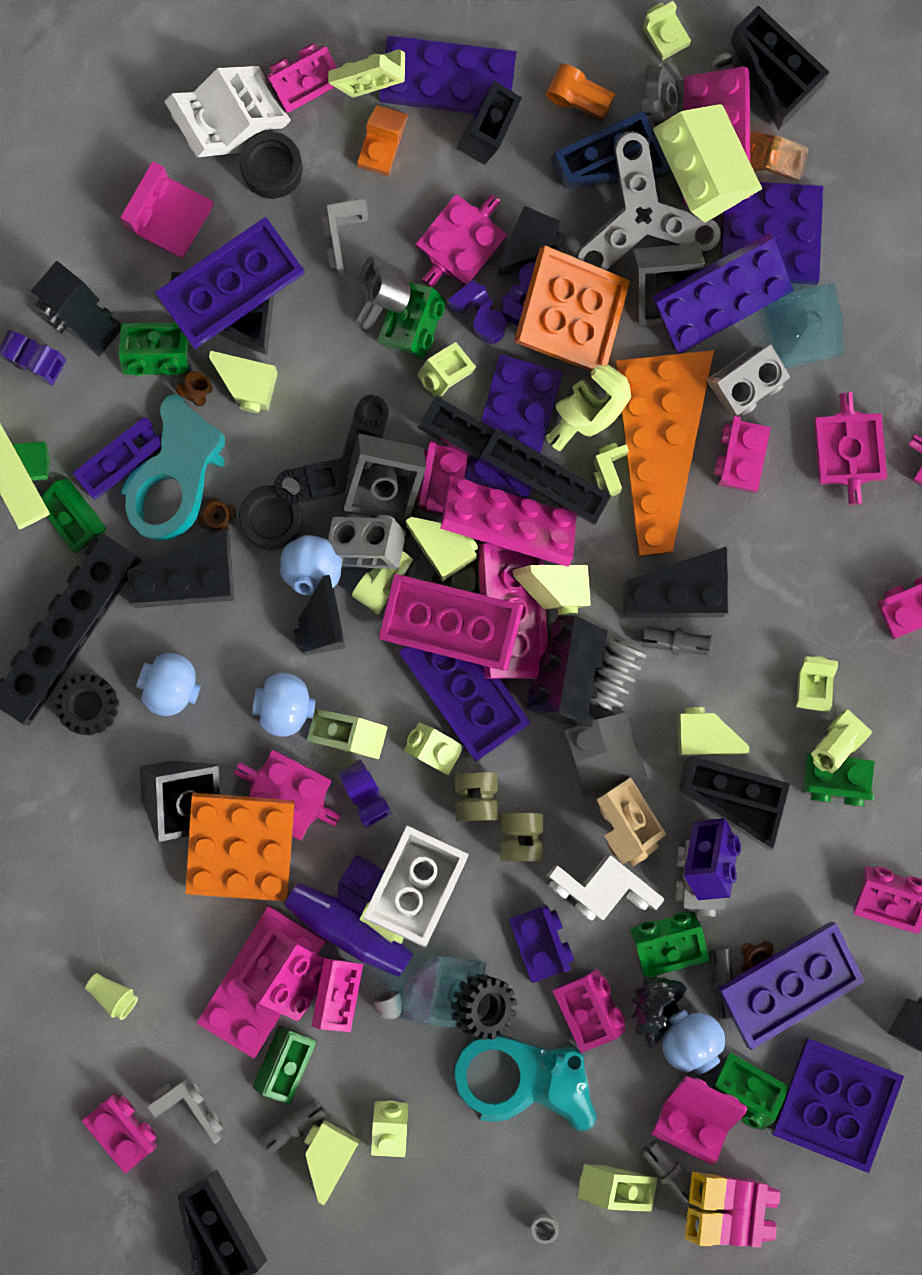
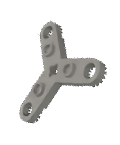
M627 131L621 134L614 145V153L624 207L594 233V236L584 245L580 246L576 253V258L584 261L585 255L593 250L599 251L602 260H600L601 263L596 267L607 270L646 234L680 245L699 243L701 251L713 249L718 244L721 234L717 223L712 219L703 222L691 211L658 201L647 140L641 134L634 131ZM630 140H637L641 146L638 155L633 158L625 157L623 154L625 143ZM639 207L642 209L650 208L647 212L649 219L645 222L642 219L635 221L638 216L636 209ZM707 225L711 228V237L706 242H697L695 239L696 230L700 226Z

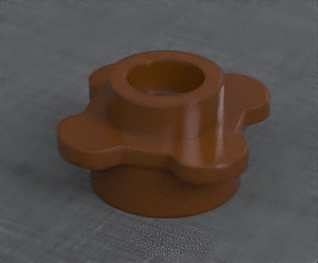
M187 371L182 376V384L177 385L176 392L179 396L192 401L194 405L203 406L206 403V395L213 390L210 380L201 372Z
M215 497L207 499L203 515L198 517V524L201 528L208 527L215 530L216 533L225 529L229 532L228 525L230 520L237 514L233 505L226 506ZM217 513L220 514L218 520L214 518V515Z
M763 941L759 945L745 943L741 947V953L744 955V964L741 967L742 972H746L773 956V945L768 941ZM756 956H760L758 962L755 961Z

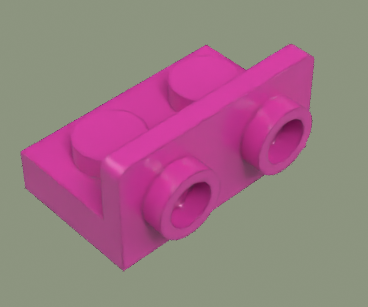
M315 43L309 44L298 51L299 57L288 62L287 58H284L269 67L271 72L266 74L265 78L271 83L286 113L335 88L328 83V73L330 70L336 69L337 66L327 46L320 45L317 47Z
M734 416L730 424H724L720 441L726 444L724 455H718L714 469V475L719 476L717 485L752 493L758 492L771 427L741 421L739 416Z
M430 441L428 450L424 449L426 469L415 501L419 502V511L443 514L446 488L450 476L465 479L468 456L454 448L436 445V442Z
M922 577L914 580L915 587L905 591L903 586L900 585L884 592L885 599L877 603L892 640L922 628Z
M865 866L863 871L864 881L853 907L854 915L919 934L922 927V879L915 876L907 878L899 876L881 866L875 868Z
M324 958L311 1027L351 1032L363 964L344 959Z
M598 969L553 990L581 1053L613 1041L626 1031L624 1015L615 1006L610 995V985L607 979L601 976Z
M114 1093L83 1119L82 1123L126 1174L158 1146L155 1141L157 1135L146 1122L141 1124L132 1114L135 1112V1108L125 1096L118 1097Z

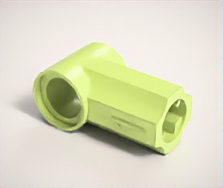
M402 551L398 569L373 568L371 572H367L363 576L351 596L380 615L387 606L394 574L404 576L414 559Z
M848 708L845 709L827 728L828 734L811 753L814 759L813 763L821 771L835 772L850 753H853L866 741L872 731Z

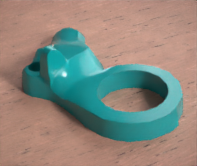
M178 394L167 396L160 407V414L163 419L160 454L133 470L126 479L120 493L126 496L125 511L130 524L139 532V535L155 541L175 539L183 535L193 525L201 505L207 465L224 467L225 459L218 454L225 446V436L216 427L210 425L203 417L193 411L186 400ZM163 480H177L182 490V503L178 512L163 524H149L143 512L144 500L148 491L155 484Z
M496 1034V1039L491 1040L487 1038V1040L475 1038L461 1049L454 1063L452 1076L455 1077L458 1093L466 1104L481 1113L480 1120L489 1122L508 1120L524 1111L533 1102H537L566 1118L571 1127L576 1130H590L595 1125L597 1113L590 1098L588 1079L584 1068V1054L577 1047L544 1049L510 1036ZM488 1050H501L509 1054L518 1064L520 1071L519 1084L515 1092L506 1100L497 1103L485 1102L477 1098L469 1089L466 1079L467 1069L472 1059L481 1052Z

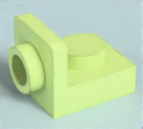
M674 1L666 5L659 3L653 6L646 13L643 30L661 60L690 46L691 39L675 14L677 6Z
M455 342L427 359L418 372V377L426 390L430 391L434 397L438 396L440 398L449 387L472 374L476 366Z

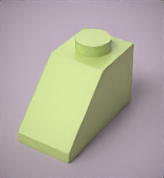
M210 351L209 358L236 404H240V409L251 413H259L260 409L268 411L278 375L276 367Z
M410 517L406 520L407 529L442 582L476 561L477 554L475 550L478 549V546L473 538L440 529L441 523L415 517Z
M530 565L513 570L514 578L544 610H558V615L578 614V608L591 605L588 566L570 565L569 567L563 565Z
M705 707L685 708V714L677 716L678 756L745 755L749 753V746L715 713H705Z
M315 709L306 741L379 759L388 727L354 716Z
M325 1119L320 1127L315 1124L312 1126L304 1143L309 1145L305 1155L318 1202L322 1205H325L360 1140Z
M584 1164L577 1199L606 1209L651 1212L658 1177L610 1166Z

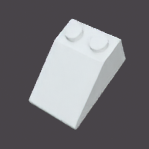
M406 826L363 919L426 948L469 854Z

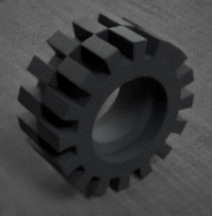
M78 674L71 680L67 679L64 682L63 688L60 687L57 693H59V696L55 698L54 703L57 705L55 712L56 716H59L61 724L66 726L68 730L77 734L91 736L104 732L106 727H110L114 723L113 719L118 715L117 706H119V700L116 698L117 693L106 680L92 674ZM84 692L94 693L100 702L98 712L89 718L79 716L74 707L76 698Z
M476 974V977L468 976V983L462 981L458 985L462 991H454L453 997L458 998L457 1003L451 1002V1009L457 1011L451 1014L452 1019L458 1021L455 1025L458 1029L463 1030L462 1032L483 1040H487V1038L491 1040L496 1039V1034L502 1036L506 1033L503 1026L510 1028L513 1023L508 1020L509 1016L515 1017L516 1011L511 1009V1006L517 1005V1000L511 998L515 994L513 989L508 988L509 984L505 981L489 975ZM486 994H489V1010L482 1019H479L477 1014L479 1002Z

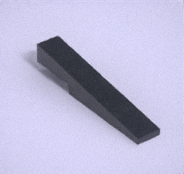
M438 396L432 400L417 427L593 525L597 523L612 496L497 428L495 430Z

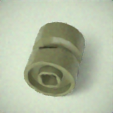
M497 772L454 774L455 793L460 796V800L455 803L456 822L499 820L498 801L493 798V795L498 792ZM473 789H480L481 798H472Z
M500 813V833L505 835V839L500 842V861H543V842L538 839V836L543 833V814ZM518 836H525L524 846H519Z

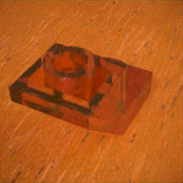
M750 131V164L754 172L767 170L792 181L800 180L809 148L782 137Z

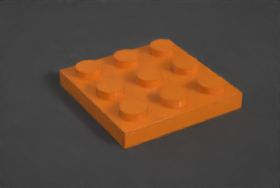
M540 247L514 342L590 372L598 365H608L630 280L550 247Z
M193 793L191 799L185 894L286 901L289 887L295 800Z

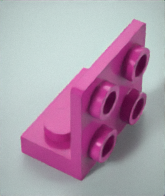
M152 161L120 219L126 230L183 259L214 204L212 200L170 179L165 168Z
M271 926L234 984L259 1004L295 1021H299L318 992L324 957L301 946L281 930Z
M685 1076L664 1100L651 1135L713 1166L718 1160L728 1131L745 1115L747 1106L739 1103L738 1099L730 1094H722L708 1087L707 1083L701 1079Z

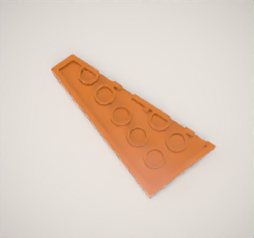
M714 350L617 360L615 362L616 370L627 378L631 390V399L621 412L624 441L629 450L626 458L638 557L664 555L673 552L708 383L706 379L709 378Z

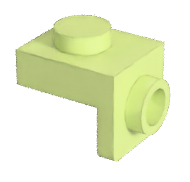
M613 443L598 450L599 455H596L593 461L597 472L593 473V477L598 488L615 496L620 494L622 486L612 461L626 457L629 450L627 445L618 447L617 443Z
M806 656L798 672L796 707L824 712L830 711L833 699L834 675L838 669L837 661L828 660L822 656Z
M418 723L417 727L410 732L407 738L404 752L441 773L449 775L464 746L436 729Z
M391 1100L375 1102L371 1155L405 1157L408 1103Z

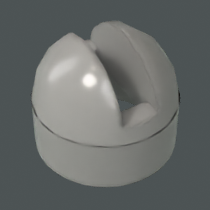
M721 53L714 58L711 72L738 68L737 60L729 53ZM725 62L731 63L720 69H718L717 67L718 65L723 64Z
M399 991L384 993L373 1001L377 1012L385 1019L397 1018L403 1009Z
M549 1213L537 1215L531 1225L532 1237L541 1244H549L557 1238L559 1224L556 1218ZM542 1221V1222H544V1223H546V1224H548V1225H550V1226H552V1227H554V1228H553V1230H552V1229H550L549 1227H547V1226H545V1225H543V1224H541V1223H539V1222Z

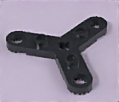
M373 394L363 397L355 407L341 458L282 471L274 481L273 490L275 496L285 504H296L344 494L349 473L348 466H350L358 434L383 438L389 416L388 404H386L385 400ZM367 404L375 405L380 411L379 419L375 421L367 419L363 413L364 406ZM292 478L296 480L300 486L299 493L290 495L284 492V489H282L284 479ZM413 509L410 517L417 518ZM408 529L405 530V531H406V536H405V538H407V537H409V536L411 535V533L409 532Z

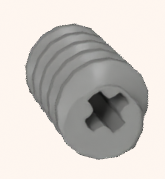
M614 639L617 643L609 642L605 645V649L611 654L603 656L602 664L605 667L595 670V675L599 679H594L593 686L598 688L597 698H591L590 703L616 715L611 709L612 706L623 707L624 705L617 697L618 694L629 695L630 693L623 683L635 682L629 671L641 670V667L634 661L635 658L646 659L647 655L628 643Z

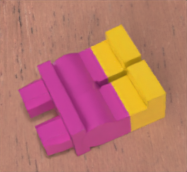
M692 1172L688 1203L699 1208L688 1207L684 1239L699 1246H712V1244L761 1247V1242L774 1241L776 1239L777 1227L774 1221L764 1219L765 1207L777 1208L781 1192L753 1178ZM703 1183V1190H702V1197H701L700 1192H699V1189H700V1185ZM699 1218V1225H698V1232H697L695 1224H696V1220Z

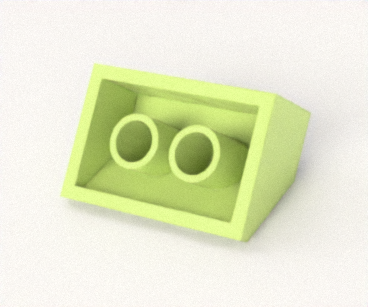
M722 104L681 111L653 128L691 213L703 222L709 221L762 189Z

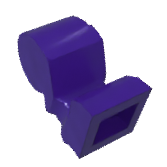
M535 262L527 263L521 268L518 285H512L508 294L502 298V314L506 322L518 326L523 310L521 302L526 299Z
M472 280L448 300V308L454 313L463 314L469 307H475L478 312L473 322V333L484 343L496 344L505 335L506 319L499 311L492 310L493 301L490 299L486 287Z
M12 330L7 331L0 345L1 358L12 363L18 369H30L39 379L51 386L55 383L67 361L59 351L47 345H39L35 340H31Z
M361 759L346 769L338 771V775L351 801L359 808L358 815L366 829L393 814L384 797H381L380 789Z

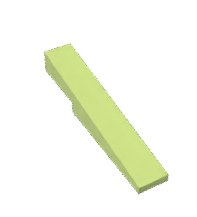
M0 423V495L20 530L50 515Z

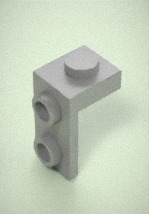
M346 197L339 200V203L326 205L328 216L322 217L325 237L332 236L334 248H328L327 252L330 268L337 267L338 277L345 276L337 226L369 221L366 199L359 200L358 197Z
M683 840L682 847H677L676 867H682L681 881H676L675 901H680V908L696 909V916H716V910H725V898L698 901L695 895H691V888L684 877L690 840Z
M185 1079L173 1088L168 1083L151 1095L155 1101L147 1107L154 1118L184 1098L213 1143L215 1144L222 1139L223 1134L221 1130L224 1128L223 1124L213 1111L207 1112L201 1103L205 1100L204 1096L195 1083L189 1085Z

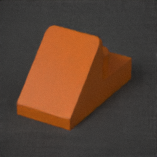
M376 105L366 124L367 134L357 162L358 168L389 177L408 114Z

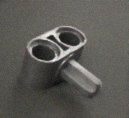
M372 257L368 258L363 264L359 275V282L366 299L355 317V322L364 329L371 328L383 308L401 313L409 302L411 292L406 277L400 268Z

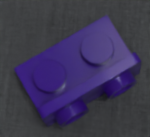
M544 905L509 918L531 983L571 970L569 962L574 961V957L568 942L561 943L557 930L563 929L556 909L550 911L548 905Z

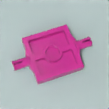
M457 194L452 198L415 245L419 251L428 257L433 265L424 278L421 279L425 285L430 280L427 286L433 287L443 274L453 277L463 286H466L474 279L507 237V234L493 224L489 217L497 206L501 204L498 198L491 204L495 196L490 194L480 208L471 206Z
M843 392L839 394L841 413L830 417H816L813 420L819 485L840 484L847 486L848 505L853 506L854 504H862L860 485L866 482L885 481L887 479L882 413L863 414L854 412L853 392H848L847 394Z
M275 749L271 751L265 765L258 771L242 764V762L238 764V769L235 770L234 775L251 783L248 797L295 800L293 837L301 841L310 824L317 818L336 827L338 823L336 820L340 819L341 814L324 806L325 795L333 781L332 779Z

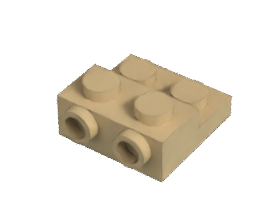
M631 777L597 799L602 816L614 827V829L604 835L608 848L622 865L628 862L632 867L660 848L657 842L667 834Z

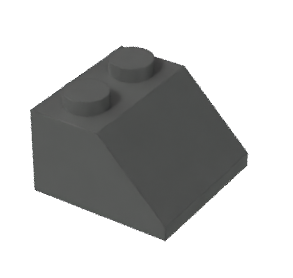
M699 243L633 249L634 287L639 326L663 324L652 297L705 268V261Z
M358 434L349 466L343 511L372 517L388 515L397 522L406 523V520L411 516L426 469L423 447Z

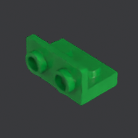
M408 282L411 292L407 306L401 313L388 310L377 342L382 346L411 352L417 358L425 359L427 351L433 344L434 332L438 321L444 314L446 300L433 287Z
M121 323L119 358L124 375H176L189 371L187 359L188 339L176 323Z
M806 753L802 793L811 794L810 800L831 803V797L844 798V805L864 807L865 801H874L875 794L871 792L875 761L846 758L835 772L830 773L829 771H821L813 763L814 759L811 753Z
M694 911L678 912L669 918L658 921H645L639 924V926L630 929L643 977L647 976L650 978L709 961L703 929Z
M731 1052L725 1057L717 1077L710 1087L722 1094H730L736 1097L739 1103L747 1106V1111L741 1118L742 1122L748 1127L760 1130L766 1129L775 1121L789 1090L788 1085Z

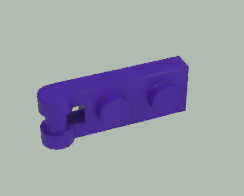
M147 417L139 420L72 473L94 501L151 456L161 451L162 436H157L152 430L153 424ZM139 437H142L147 443L141 449H138L133 443Z

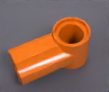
M560 64L545 95L558 106L564 108L572 106L603 121L616 93L587 80L579 69L568 64Z

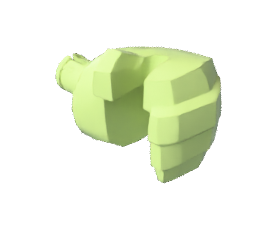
M598 365L593 369L591 378L606 391L605 398L595 394L585 379L572 386L574 394L557 402L555 405L562 419L546 435V441L549 444L552 441H556L552 447L562 451L577 431L591 437L611 425L631 399L630 385L624 375L610 365Z

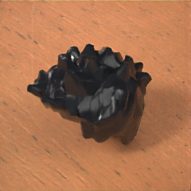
M646 976L643 980V987L635 990L637 997L632 998V1003L637 1006L632 1018L637 1020L636 1034L645 1036V1040L648 1042L647 1047L651 1048L654 1044L657 1045L670 1026L668 1019L680 1011L677 1002L683 998L687 987L682 982L657 976L649 979Z

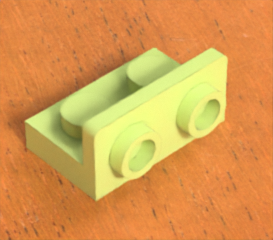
M398 49L383 55L373 54L367 59L355 63H345L342 67L329 71L328 83L353 98L402 83L405 76V52Z

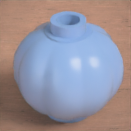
M305 535L291 541L283 549L280 559V574L282 579L295 592L312 596L320 580L325 575L331 576L332 588L337 585L341 576L342 559L335 554L328 540L319 536Z
M164 653L156 656L153 665L144 663L136 688L143 690L141 700L149 711L160 716H172L182 711L188 702L195 704L201 685L195 683V669L187 658L176 653Z
M277 673L265 679L264 689H255L252 714L260 715L259 725L269 734L279 737L293 735L301 729L306 718L313 719L315 699L309 698L307 687L299 677L290 673Z
M685 1009L668 1019L670 1026L662 1038V1051L671 1066L682 1072L694 1070L697 1075H700L720 1063L717 1055L724 1050L725 1035L716 1019L704 1013L688 1014Z

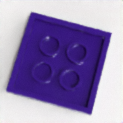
M760 182L762 189L751 195L750 199H744L723 212L721 259L763 235L770 233L775 239L790 282L793 284L818 285L820 281L824 186Z
M806 1037L789 1083V1090L779 1110L771 1134L869 1173L904 1076Z

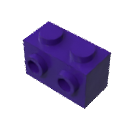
M725 818L693 822L684 877L698 901L730 898L732 883H735L737 879L735 864L737 856L741 853V843L739 837L733 834Z

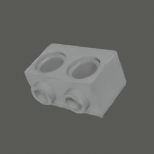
M758 342L706 380L727 413L742 416L755 409L757 406L756 402L765 395L768 397L779 392L783 388L782 383L791 377L772 345ZM763 364H766L768 373L761 380L759 378V369ZM740 383L741 393L734 399L732 388L735 384Z
M347 514L346 517H333L328 541L332 545L335 554L341 557L342 567L398 569L406 531L393 517L388 515L364 518L357 514Z

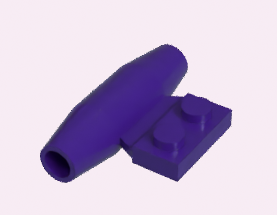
M356 854L338 882L337 898L302 883H297L284 904L286 908L313 932L354 958L400 978L414 954L402 943L399 944L395 941L390 943L366 923L360 921L367 903L371 902L383 877L384 870Z

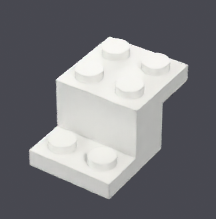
M259 66L217 68L194 92L172 93L164 101L171 112L173 120L178 124L187 139L188 146L195 153L196 157L239 153L247 141L261 131L281 129L291 121Z
M611 855L604 856L582 885L559 866L554 865L546 875L551 880L548 886L564 899L568 895L578 902L574 908L591 921L595 917L604 920L627 890L629 893L626 898L641 910H646L647 907L657 910L664 901L662 896Z

